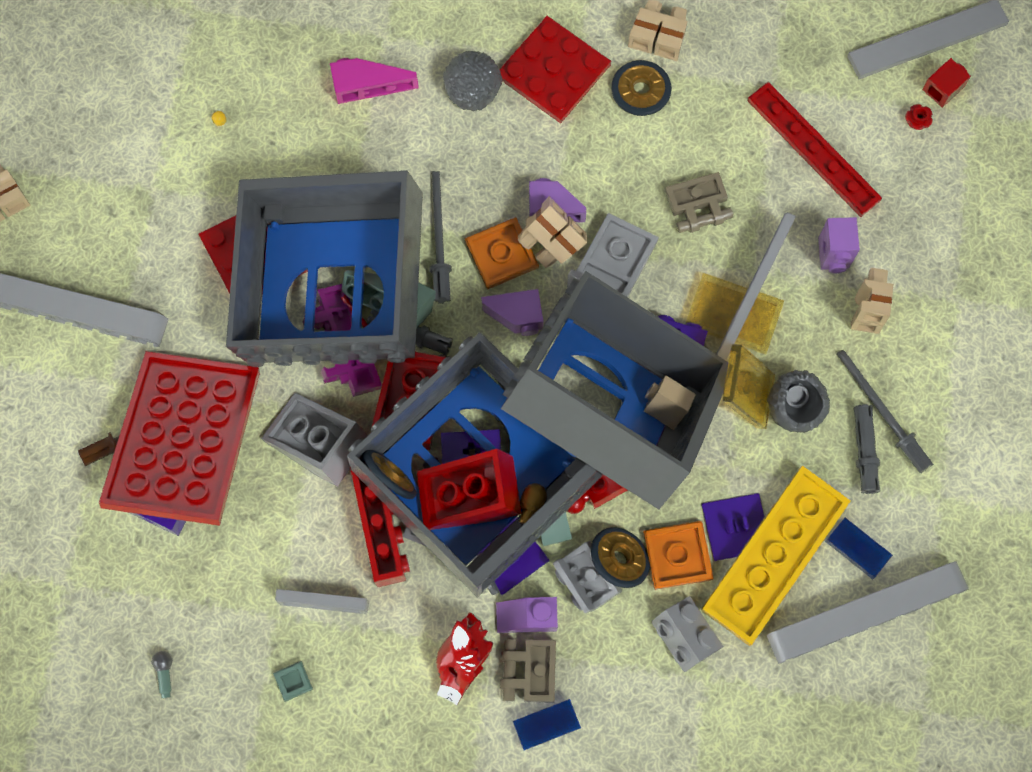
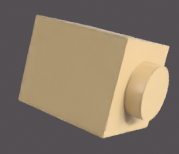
M665 375L659 385L654 382L647 391L645 398L648 399L644 412L674 430L688 413L696 394Z

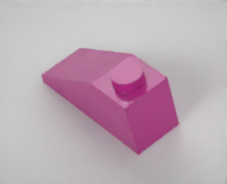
M342 58L334 63H330L338 104L419 88L417 73L414 71L358 58Z

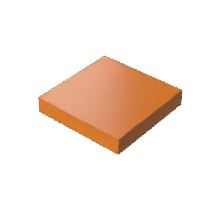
M516 217L464 238L487 290L539 268L532 249H526L518 241V235L522 228Z
M702 521L643 531L654 590L714 579Z

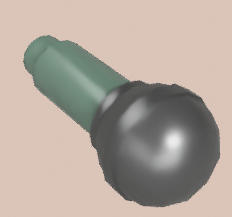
M166 651L157 652L151 661L153 668L157 671L161 698L171 697L170 692L172 691L169 670L171 669L173 658Z

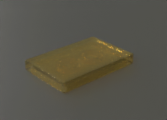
M703 273L686 323L698 324L703 330L708 331L707 335L723 340L748 288ZM759 292L734 344L766 355L784 300Z
M732 344L723 402L755 428L767 429L769 417L767 397L774 385L775 374L743 345Z

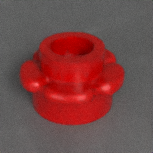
M915 104L910 107V111L906 112V121L915 130L928 128L933 122L931 118L933 113L927 106L923 107L921 104Z

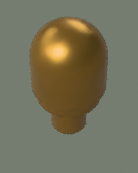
M532 483L524 489L520 499L522 513L518 522L525 524L545 504L547 492L542 485Z

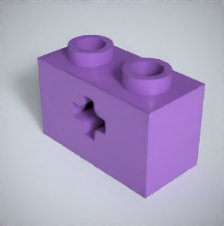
M857 217L827 219L818 237L821 270H829L830 273L836 274L845 272L846 269L850 268L860 250Z

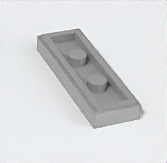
M276 590L275 600L283 606L360 614L368 613L369 601L367 598Z

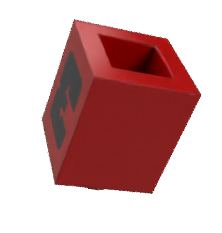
M950 58L928 78L922 90L943 108L966 86L971 75L962 64L956 63Z

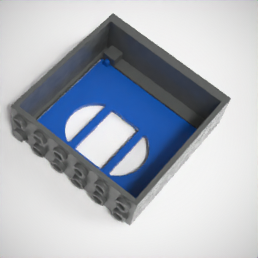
M408 170L239 180L226 347L235 353L236 357L241 358L247 365L253 367H262L264 363L290 366L292 362L319 365L320 361L347 364L348 360H359V362L370 364L376 363L377 359H387L390 362L401 363L405 361V358H415L423 192ZM355 266L351 329L348 331L314 332L318 269L322 267ZM369 267L378 274L382 281L384 299L376 318L362 329L365 268ZM308 270L304 329L300 331L291 323L287 315L286 297L293 281L302 272Z
M585 271L580 280L574 277L565 294L559 299L552 310L553 313H551L543 325L542 330L533 342L534 345L531 346L523 359L524 362L521 363L513 376L518 381L512 379L502 395L507 397L501 409L565 449L571 456L579 458L660 510L691 472L734 366ZM572 356H586L599 361L617 376L624 389ZM562 364H566L622 400V404L614 419L554 381ZM665 375L696 394L688 413L674 430L644 412L648 399L645 398L647 391L654 382L659 385Z
M481 332L474 338L470 336L465 339L459 346L460 351L453 358L450 356L446 357L438 365V371L431 378L428 376L423 378L415 387L416 392L409 398L403 397L393 408L394 412L387 419L384 417L379 419L372 426V433L364 440L362 438L356 440L348 450L350 453L347 455L351 470L477 598L604 475L579 458L575 457L576 459H574L565 449L501 409L507 397L502 395L504 390L479 365L505 389L512 379L518 381L513 378L518 368ZM464 409L483 410L497 417L508 432L510 438L509 455H512L514 459L519 500L524 489L532 483L540 484L545 488L547 499L545 504L525 524L518 522L520 516L516 515L493 522L429 530L423 524L419 487L412 475L411 464L413 455L418 454L430 467L441 465L423 447V443L449 419H453L485 451L497 449L460 413ZM367 450L377 451L397 465L413 483L417 492L414 499H406L389 489L369 470L370 468L364 460V453Z

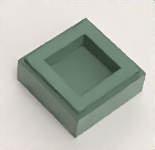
M302 661L273 673L285 702L313 690Z

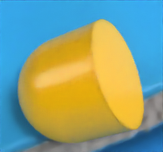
M215 111L212 114V121L216 126H222L226 123V116L222 111Z

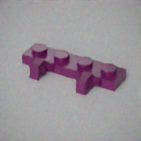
M343 284L317 290L316 296L320 306L315 309V329L319 330L322 327L324 331H348L351 329L352 312L341 299L346 295L342 292ZM348 360L347 364H335L332 368L323 367L321 370L324 384L340 380L341 384L348 383L353 397L380 390L382 387L374 363L369 364L359 362V360Z

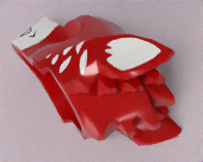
M470 612L462 621H456L451 634L442 643L436 657L437 671L442 681L437 695L448 699L456 705L459 704L470 684L483 670L482 664L488 658L493 646L492 641L484 639L488 631L486 629L483 630L482 622Z

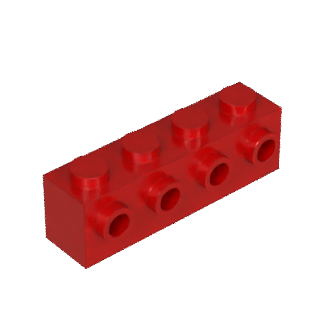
M351 470L374 583L378 588L406 581L405 573L410 572L407 554L401 555L399 544L404 543L401 526L394 525L392 515L395 514Z

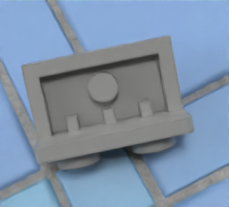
M590 541L585 542L564 558L553 562L558 580L563 585H567L572 593L571 599L574 605L579 610H583L585 614L595 611L622 592L620 587L610 584L597 572L591 558L592 543Z
M690 596L666 609L652 620L657 634L662 638L675 661L684 672L724 647Z

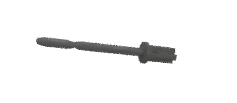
M432 171L436 264L431 265L429 271L433 275V290L436 291L434 301H438V304H444V302L451 301L449 273L452 271V266L444 263L440 171Z
M844 350L837 352L840 360L900 441L895 447H900L919 473H923L934 464L917 443L915 432L909 435L905 433Z

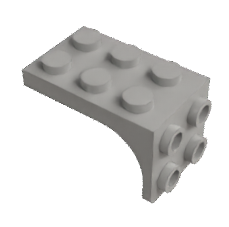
M608 213L576 271L570 270L567 288L574 277L580 280L584 272L587 271L628 297L654 250L659 237Z

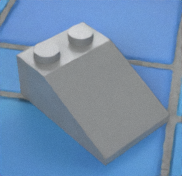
M294 393L261 439L314 475L338 487L350 470L347 455L350 453L348 451L350 446L359 438L364 440L368 435L357 422Z

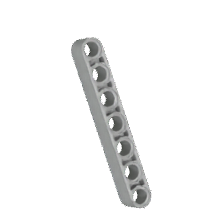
M0 273V308L8 310L15 308L19 309V313L35 317L43 315L46 316L45 319L63 324L70 322L75 327L91 331L94 328L100 330L99 333L118 338L122 335L127 337L126 340L142 344L149 342L153 343L154 347H160L168 323V318L164 315Z
M957 561L794 623L766 636L776 660L780 664L788 659L809 653L816 648H822L840 641L844 637H850L868 630L872 626H878L896 619L898 616L919 610L926 605H932L947 599L954 594H960L969 590Z

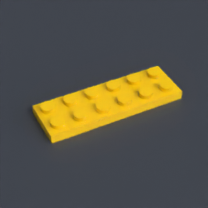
M801 466L700 610L751 646L851 500L810 470Z

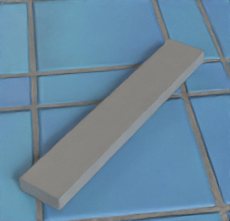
M991 0L849 52L847 57L858 79H862L1004 27L1008 24L1009 20L999 1Z
M788 212L784 214L716 353V355L724 360H727L793 224L795 215Z

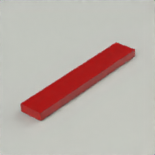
M769 81L748 97L747 101L860 217L864 216L882 200V197Z

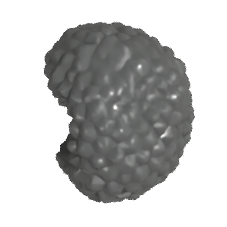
M465 51L458 54V56L452 58L446 67V71L443 73L445 89L450 101L463 110H471L473 112L482 110L494 100L503 81L495 61L491 59V56L480 51Z
M794 370L779 376L767 397L770 415L777 422V425L790 432L805 433L812 431L824 421L830 411V399L826 387L814 373H809L807 370L803 372Z

